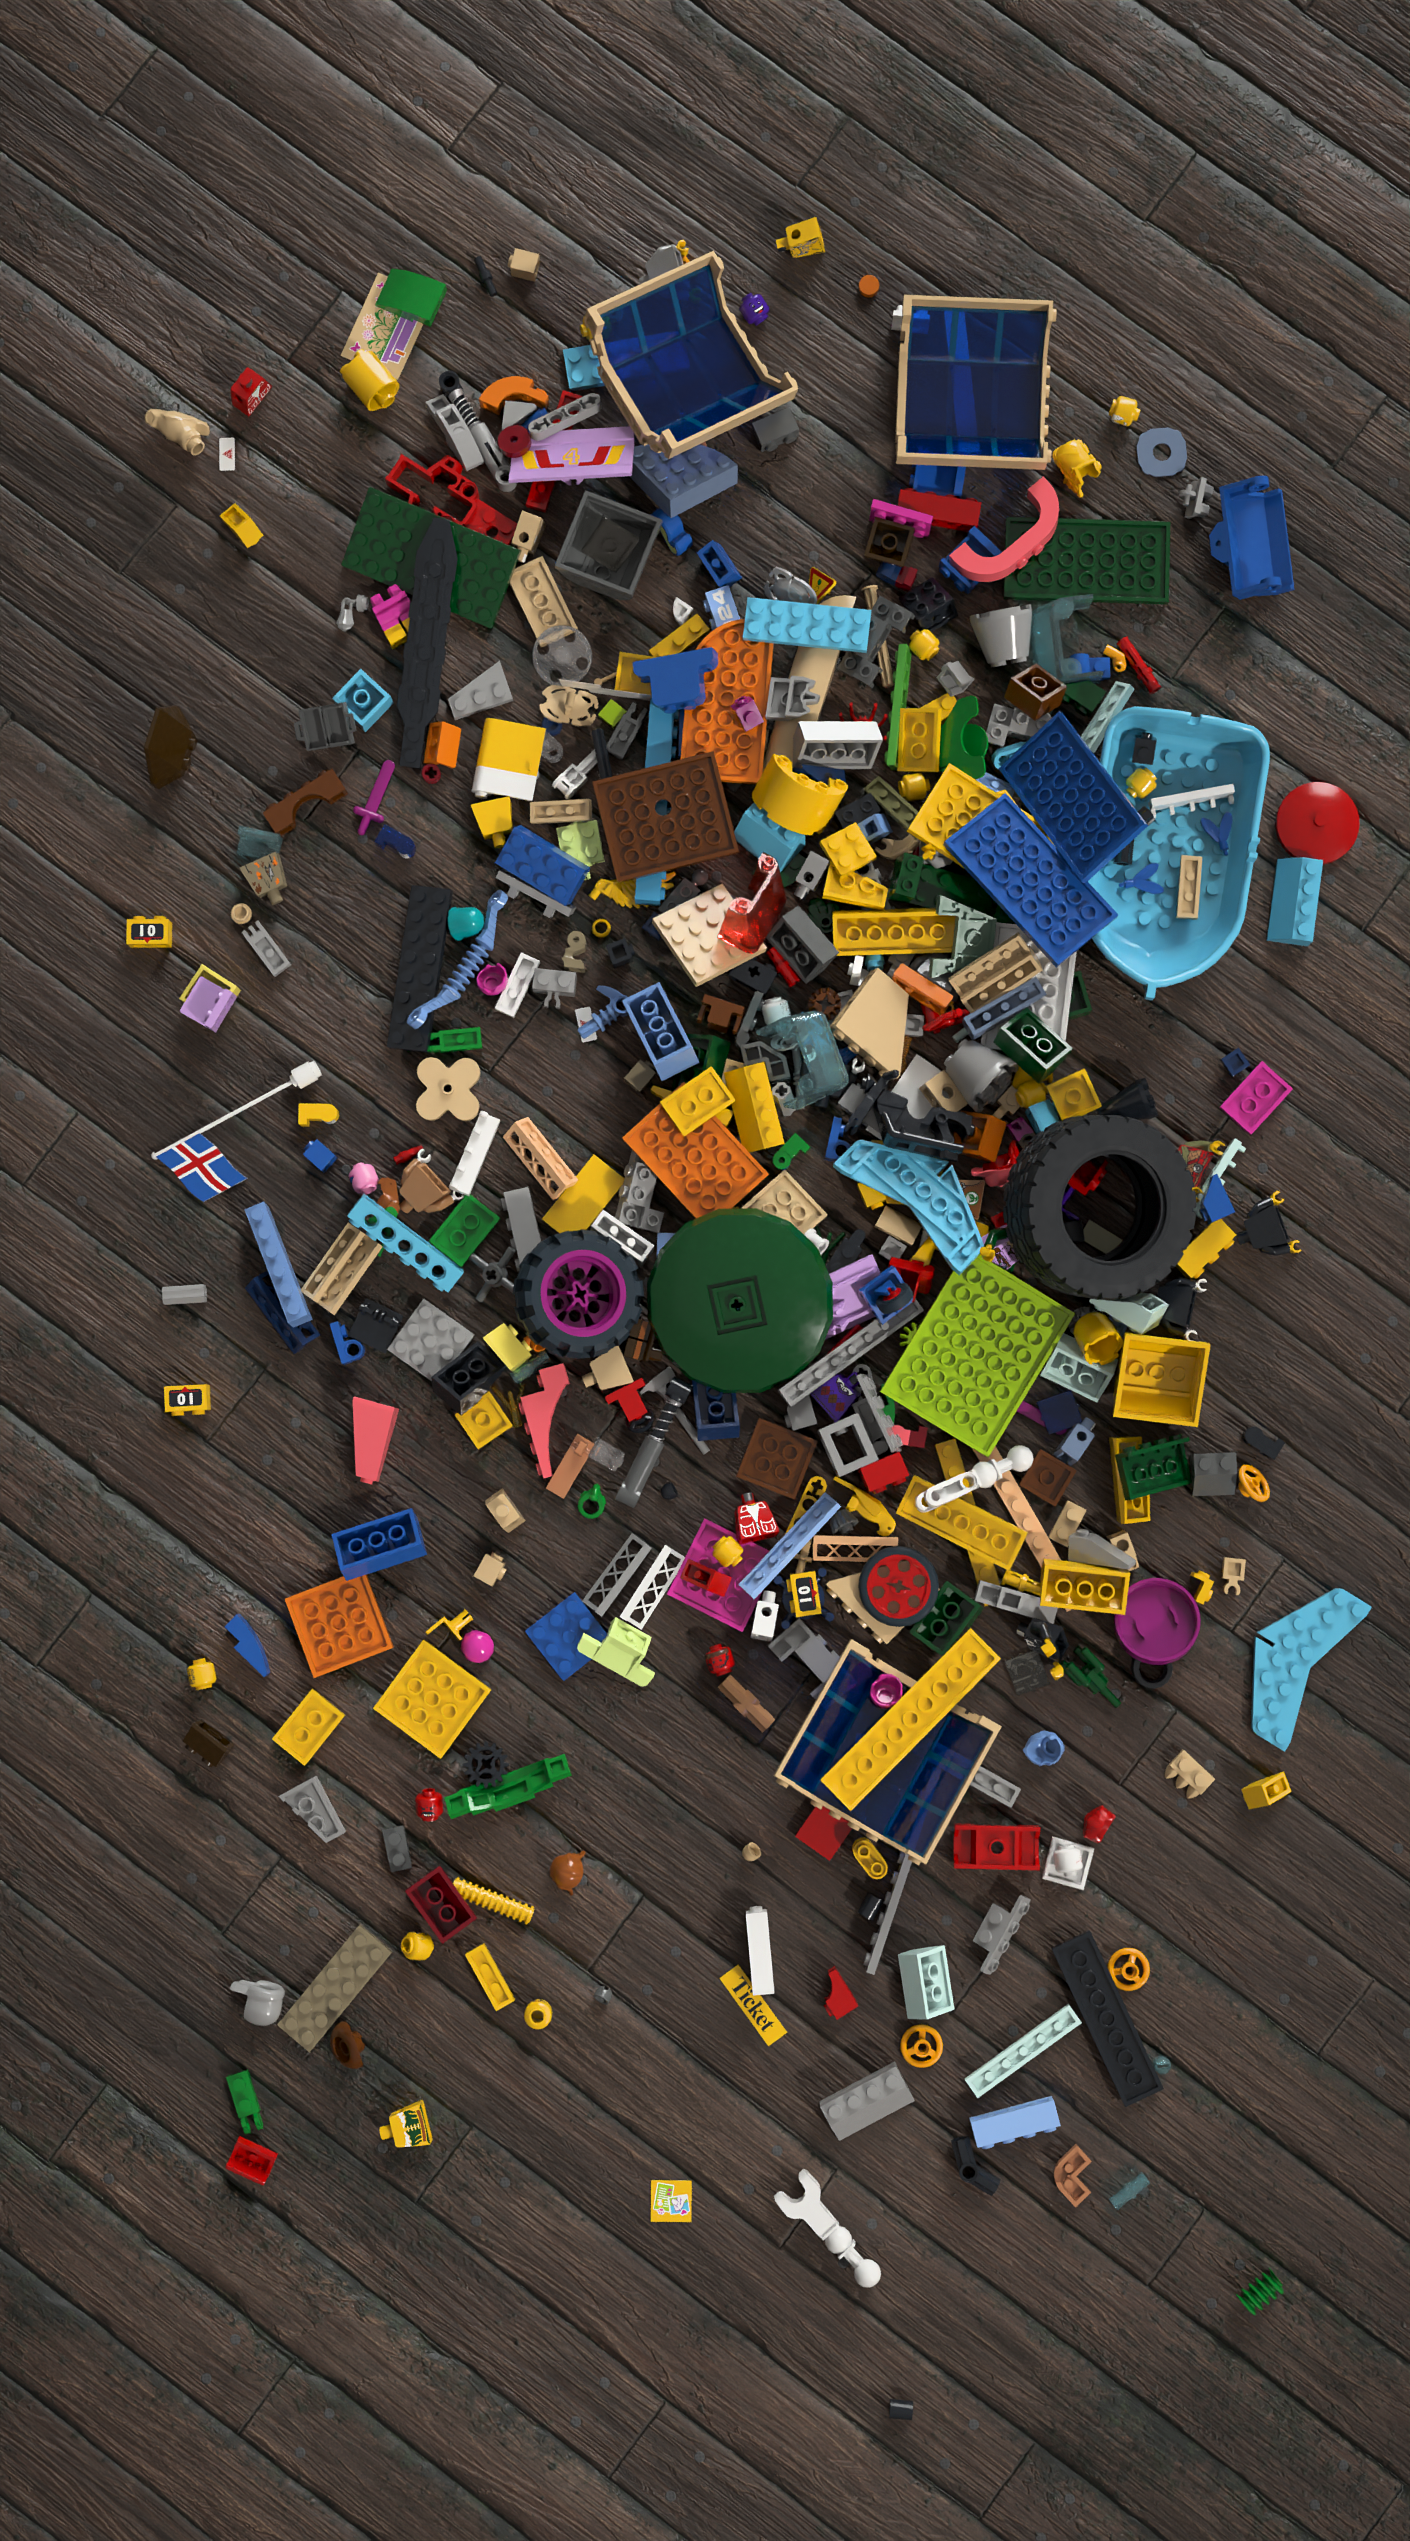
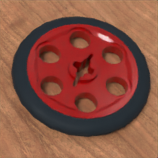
M894 1546L880 1550L869 1558L859 1576L858 1588L862 1604L873 1618L888 1626L902 1627L917 1623L929 1614L938 1597L939 1583L934 1566L927 1557L912 1548ZM907 1560L910 1563L909 1570L901 1572L898 1569L899 1561ZM881 1565H886L889 1568L890 1572L887 1577L882 1578L878 1575L877 1570ZM916 1575L924 1576L925 1583L923 1586L917 1587L914 1585L913 1578ZM901 1580V1584L911 1590L900 1589L899 1592H895L896 1588L886 1583L893 1584ZM875 1586H881L884 1589V1595L881 1598L873 1596L872 1590ZM912 1595H916L920 1599V1604L915 1608L908 1605V1598ZM889 1602H898L899 1610L896 1613L888 1611L887 1605Z

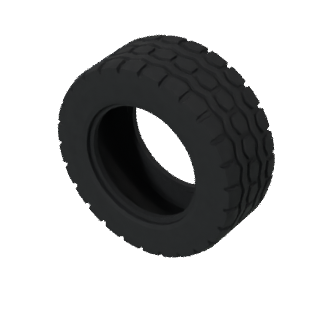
M1084 1115L1066 1118L1063 1121L1051 1124L1044 1129V1132L1040 1131L1028 1142V1146L1022 1149L1016 1158L1017 1163L1013 1164L1007 1178L1009 1183L1005 1185L1003 1201L1006 1204L1003 1206L1004 1223H1007L1005 1229L1010 1244L1014 1245L1012 1248L1021 1263H1024L1023 1265L1027 1271L1035 1278H1038L1041 1283L1064 1294L1100 1300H1115L1116 1298L1132 1297L1137 1293L1140 1294L1156 1285L1155 1282L1159 1283L1171 1272L1170 1268H1174L1184 1254L1182 1251L1187 1249L1192 1236L1190 1229H1194L1196 1213L1193 1212V1208H1196L1195 1191H1192L1194 1183L1190 1171L1186 1170L1187 1164L1179 1151H1175L1176 1147L1165 1135H1161L1160 1131L1149 1124L1134 1118L1118 1115ZM1098 1156H1104L1118 1164L1128 1176L1134 1190L1136 1208L1132 1226L1125 1239L1107 1254L1092 1258L1076 1247L1070 1239L1063 1223L1062 1200L1065 1188L1076 1170L1087 1161Z

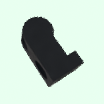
M1248 1427L1242 1433V1439L1247 1445L1270 1460H1275L1286 1443L1280 1438H1275L1272 1441L1263 1435L1262 1430L1258 1427Z

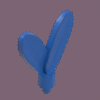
M1226 812L1222 816L1219 829L1211 820L1202 818L1200 820L1202 828L1215 842L1219 843L1221 852L1227 856L1229 847L1226 840L1232 826L1231 813Z
M1157 863L1147 865L1133 879L1124 880V883H1119V887H1125V889L1135 887L1151 894L1163 893L1164 889L1161 885L1147 880L1156 873L1159 865Z

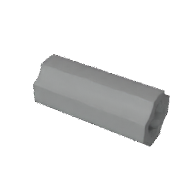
M785 1082L777 1083L772 1088V1095L778 1112H781L784 1116H791L796 1111V1103L791 1088Z
M206 1285L162 1287L163 1305L207 1302Z

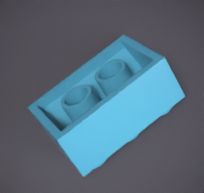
M753 803L745 811L734 831L736 842L779 875L806 845L805 835L778 825L767 817L768 813L764 808L759 809Z
M1050 1099L1032 1105L1025 1111L1036 1135L1040 1131L1044 1132V1129L1051 1124L1060 1121L1055 1105L1051 1103Z

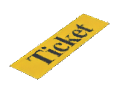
M739 1965L720 1977L722 1983L768 2046L787 2033L761 1995L753 1996L752 1983Z

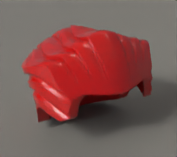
M1103 1805L1091 1810L1084 1818L1083 1837L1092 1842L1100 1843L1116 1816L1107 1808H1104Z

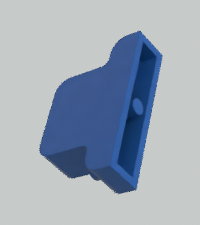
M712 647L635 661L633 662V671L641 679L642 683H651L652 701L664 713H674L677 709L683 708L685 710H692L696 706L703 704L706 699L704 673L710 672L718 666V653Z

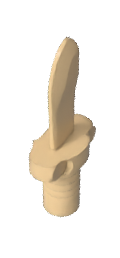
M812 1538L801 1549V1553L794 1556V1559H798L795 1574L804 1572L806 1562L812 1563L813 1558L808 1557Z

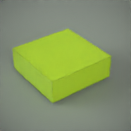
M610 699L600 711L598 717L615 729L627 711Z

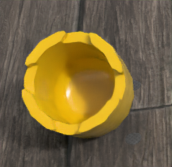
M1090 1312L1083 1315L1076 1322L1073 1330L1074 1337L1085 1360L1089 1364L1100 1363V1365H1105L1119 1356L1118 1351L1123 1347V1339L1112 1321L1105 1314Z

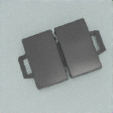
M346 702L298 710L300 721L294 723L297 740L305 741L307 751L355 743L353 732L357 731L353 713L348 712ZM300 725L302 726V731H303V736H304V737H302Z

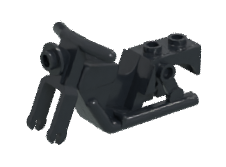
M898 1070L883 1073L878 1083L869 1073L866 1077H862L860 1089H863V1094L867 1095L854 1114L850 1116L849 1123L845 1126V1132L852 1127L853 1130L850 1135H854L873 1106L881 1138L886 1147L957 1162L958 1154H962L964 1145L954 1143V1137L949 1129L960 1136L961 1143H965L969 1136L972 1137L974 1132L973 1116L960 1111H948L942 1107H932L924 1118L916 1119L908 1111V1099L888 1090L887 1084L890 1079L899 1076ZM928 1127L930 1133L934 1134L935 1139L923 1136Z

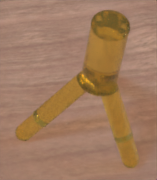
M521 1384L516 1403L511 1391L508 1392L509 1403L498 1389L493 1386L492 1390L510 1410L514 1428L521 1427L518 1403L521 1402L520 1397L523 1396L525 1384Z

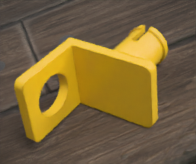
M464 1609L451 1621L447 1620L444 1616L428 1629L425 1634H430L440 1624L444 1623L455 1638L461 1641L462 1637L459 1635V1630L472 1621L473 1618L469 1615L462 1620L468 1614L467 1610Z

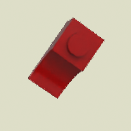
M834 1966L828 1970L832 1985L829 1995L825 1997L827 2004L824 2007L830 2017L834 2015L836 2020L858 2007V2002Z

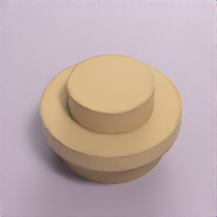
M239 903L232 908L231 917L234 922L245 924L250 921L252 911L248 905Z

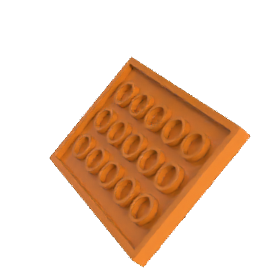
M683 1082V1083H682L680 1086H678L673 1092H675L676 1090H678L679 1088H681V1087H682L683 1085H685L686 1083ZM659 1104L622 1137L624 1142L695 1219L717 1209H732L769 1175L716 1116L683 1137L664 1108Z

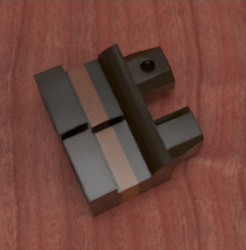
M639 1319L638 1323L634 1324L631 1328L629 1337L647 1342L628 1338L624 1357L649 1362V1360L661 1361L663 1353L660 1349L653 1348L654 1340L657 1339L649 1322Z

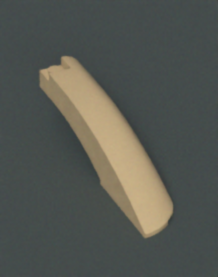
M847 595L835 596L823 601L819 605L853 608L856 597ZM798 646L788 679H790V676H800L815 680L814 688L809 691L820 695V700L818 704L807 705L810 708V712L790 721L775 720L764 757L763 771L773 754L786 756L792 761L793 768V736L798 722L819 721L841 650Z

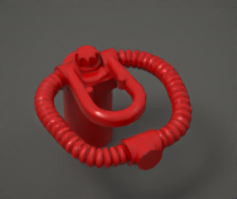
M920 1003L926 1022L922 1029L928 1032L933 1031L934 1034L940 1033L941 1029L951 1027V1025L961 1024L963 1018L970 1014L966 1009L961 1010L957 1008L939 1015Z

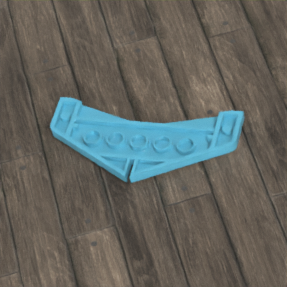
M858 1140L833 1164V1167L841 1174L909 1206L948 1265L958 1275L980 1255V1248L984 1244L953 1165L940 1177L937 1176L948 1165L949 1161L892 1149L885 1145L865 1140Z
M1335 1588L1256 1632L1271 1641L1273 1645L1270 1646L1254 1636L1251 1729L1255 1734L1282 1751H1286L1291 1742L1310 1668L1367 1616L1372 1608L1370 1605L1344 1589Z

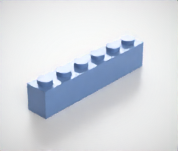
M261 1202L244 1209L287 1322L294 1328L313 1320L270 1208L265 1202Z

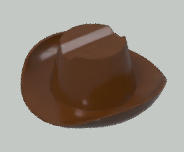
M340 2022L333 2029L330 2037L331 2050L334 2057L343 2066L350 2069H359L363 2066L360 2053L364 2050L365 2044L361 2040L362 2036L357 2031L351 2032L347 2022Z

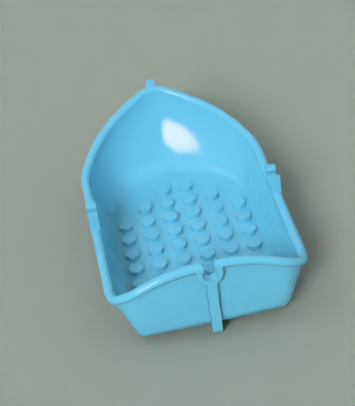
M1134 706L1119 712L1109 722L1104 734L1100 763L1137 811L1143 806L1149 809L1148 803L1152 798L1233 784L1235 790L1233 794L1234 804L1229 805L1227 797L1216 799V807L1211 808L1209 801L1195 803V811L1190 812L1189 805L1174 807L1175 815H1170L1168 808L1156 810L1155 821L1134 839L1132 865L1122 866L1113 864V858L1088 881L1118 914L1114 921L1092 938L1094 943L1107 960L1123 973L1143 985L1145 990L1144 999L1153 1001L1156 988L1181 983L1200 975L1214 965L1227 952L1240 932L1245 918L1253 863L1258 855L1256 853L1257 845L1260 842L1258 831L1270 763V750L1268 742L1261 731L1251 725L1200 714V717H1192L1191 712ZM1140 732L1152 733V737L1157 739L1153 765L1132 763L1135 735H1140ZM1146 767L1157 778L1155 781L1156 788L1145 799L1139 797L1134 799L1126 791L1128 788L1126 779L1137 768L1144 769ZM1226 812L1231 813L1232 826L1226 840L1229 847L1227 856L1221 852L1219 843L1215 842L1202 828L1200 822L1202 818L1211 820L1219 829L1222 816ZM1181 855L1202 857L1197 920L1176 918ZM1152 863L1159 865L1156 873L1147 880L1161 885L1164 889L1163 893L1151 894L1135 887L1126 889L1125 887H1119V883H1124V880L1133 879L1147 865Z

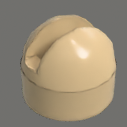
M751 1842L743 1848L742 1856L747 1861H754L761 1856L760 1848L757 1844Z

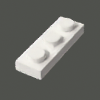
M521 952L508 979L507 986L502 991L495 1006V1010L510 1017H515L534 977V969L539 967V960Z

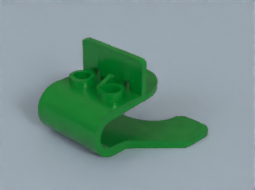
M970 695L959 699L945 723L941 725L939 772H944L950 763L974 779L981 778L986 773L984 756L988 749L987 734L979 725L967 724L979 712L978 701L975 696Z

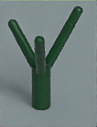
M817 1225L815 1226L816 1234L822 1238L819 1226ZM830 1232L828 1233L826 1238L829 1241V1243L832 1236V1233ZM842 1232L828 1245L821 1257L825 1265L829 1252L845 1236V1232Z

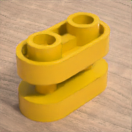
M860 1837L856 1839L852 1845V1851L857 1861L871 1878H883L888 1870L885 1859L868 1838Z

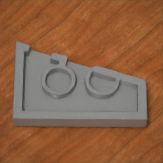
M500 661L448 699L455 720L513 701Z

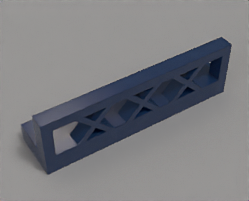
M267 1270L253 1278L245 1289L293 1354H296L306 1344L318 1338L320 1334L311 1321L294 1328L287 1322L282 1306L276 1298L277 1293L274 1285L273 1287L267 1286L262 1280L266 1277H269L271 1280ZM301 1327L308 1329L311 1336L305 1338L301 1332Z

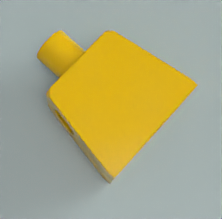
M510 797L471 804L484 840L493 839L494 848H503L506 843L505 835H510L513 830Z

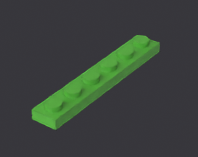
M899 644L898 651L895 652L897 667L896 671L893 672L895 687L894 691L891 692V703H893L892 711L889 712V723L891 726L890 731L887 732L888 751L885 752V763L894 771H897L900 708H906L912 651L907 644Z

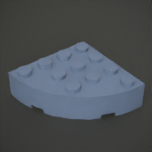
M647 444L634 447L632 476L629 477L670 518H673L737 484L738 465L726 455L700 444L670 459L666 458L663 452L656 453L651 450L650 445Z

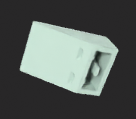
M1137 1293L1132 1297L1116 1298L1115 1300L1092 1298L1089 1300L1090 1303L1095 1305L1097 1310L1108 1313L1112 1316L1113 1320L1127 1325L1132 1332L1141 1335L1159 1325L1169 1304L1151 1293Z

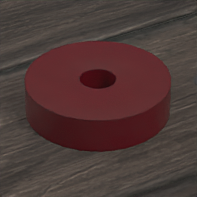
M512 425L506 427L498 436L500 451L507 457H521L531 447L530 434L523 426Z

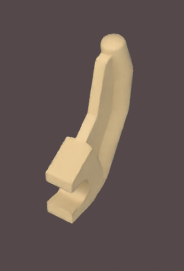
M910 834L903 840L883 838L881 843L886 846V849L881 850L876 847L874 852L883 858L895 860L903 853L911 854L919 846V839L916 840Z

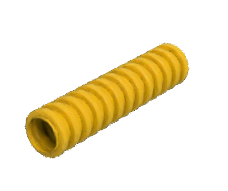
M459 1877L455 1878L453 1884L464 1900L468 1899L470 1903L473 1901L475 1905L481 1904L482 1908L486 1906L488 1910L494 1909L495 1913L499 1911L500 1915L504 1913L508 1918L512 1916L513 1920L517 1918L519 1922L524 1921L526 1925L530 1922L534 1906L528 1907V1904L525 1903L523 1905L521 1901L515 1902V1899L510 1900L508 1896L505 1898L503 1894L497 1895V1892L494 1891L492 1893L490 1889L484 1890L485 1887L483 1886L479 1888L477 1884L474 1886L472 1882L466 1883L465 1879L461 1881Z

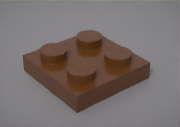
M1039 1449L1031 1467L1021 1479L1019 1486L1056 1507L1077 1470Z

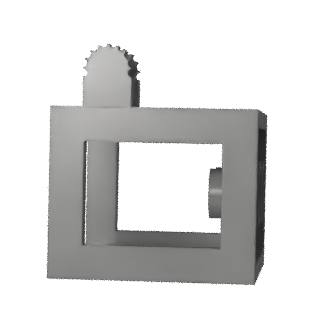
M858 1413L817 1431L837 1477H841L879 1460L877 1455L889 1449V1445L885 1440L871 1443ZM851 1426L864 1457L843 1465L830 1434L835 1433L838 1436L847 1432V1427Z

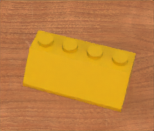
M764 1062L724 1072L727 1089L736 1100L732 1103V1108L741 1144L750 1153L785 1144Z
M1043 1558L1040 1579V1606L1125 1615L1130 1572L1128 1569Z

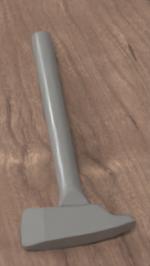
M667 1367L654 1377L640 1391V1394L642 1395L646 1391L657 1392L666 1401V1384L671 1382L675 1376L672 1368ZM677 1408L675 1416L704 1455L709 1452L710 1449L706 1443L697 1440V1431L681 1408Z

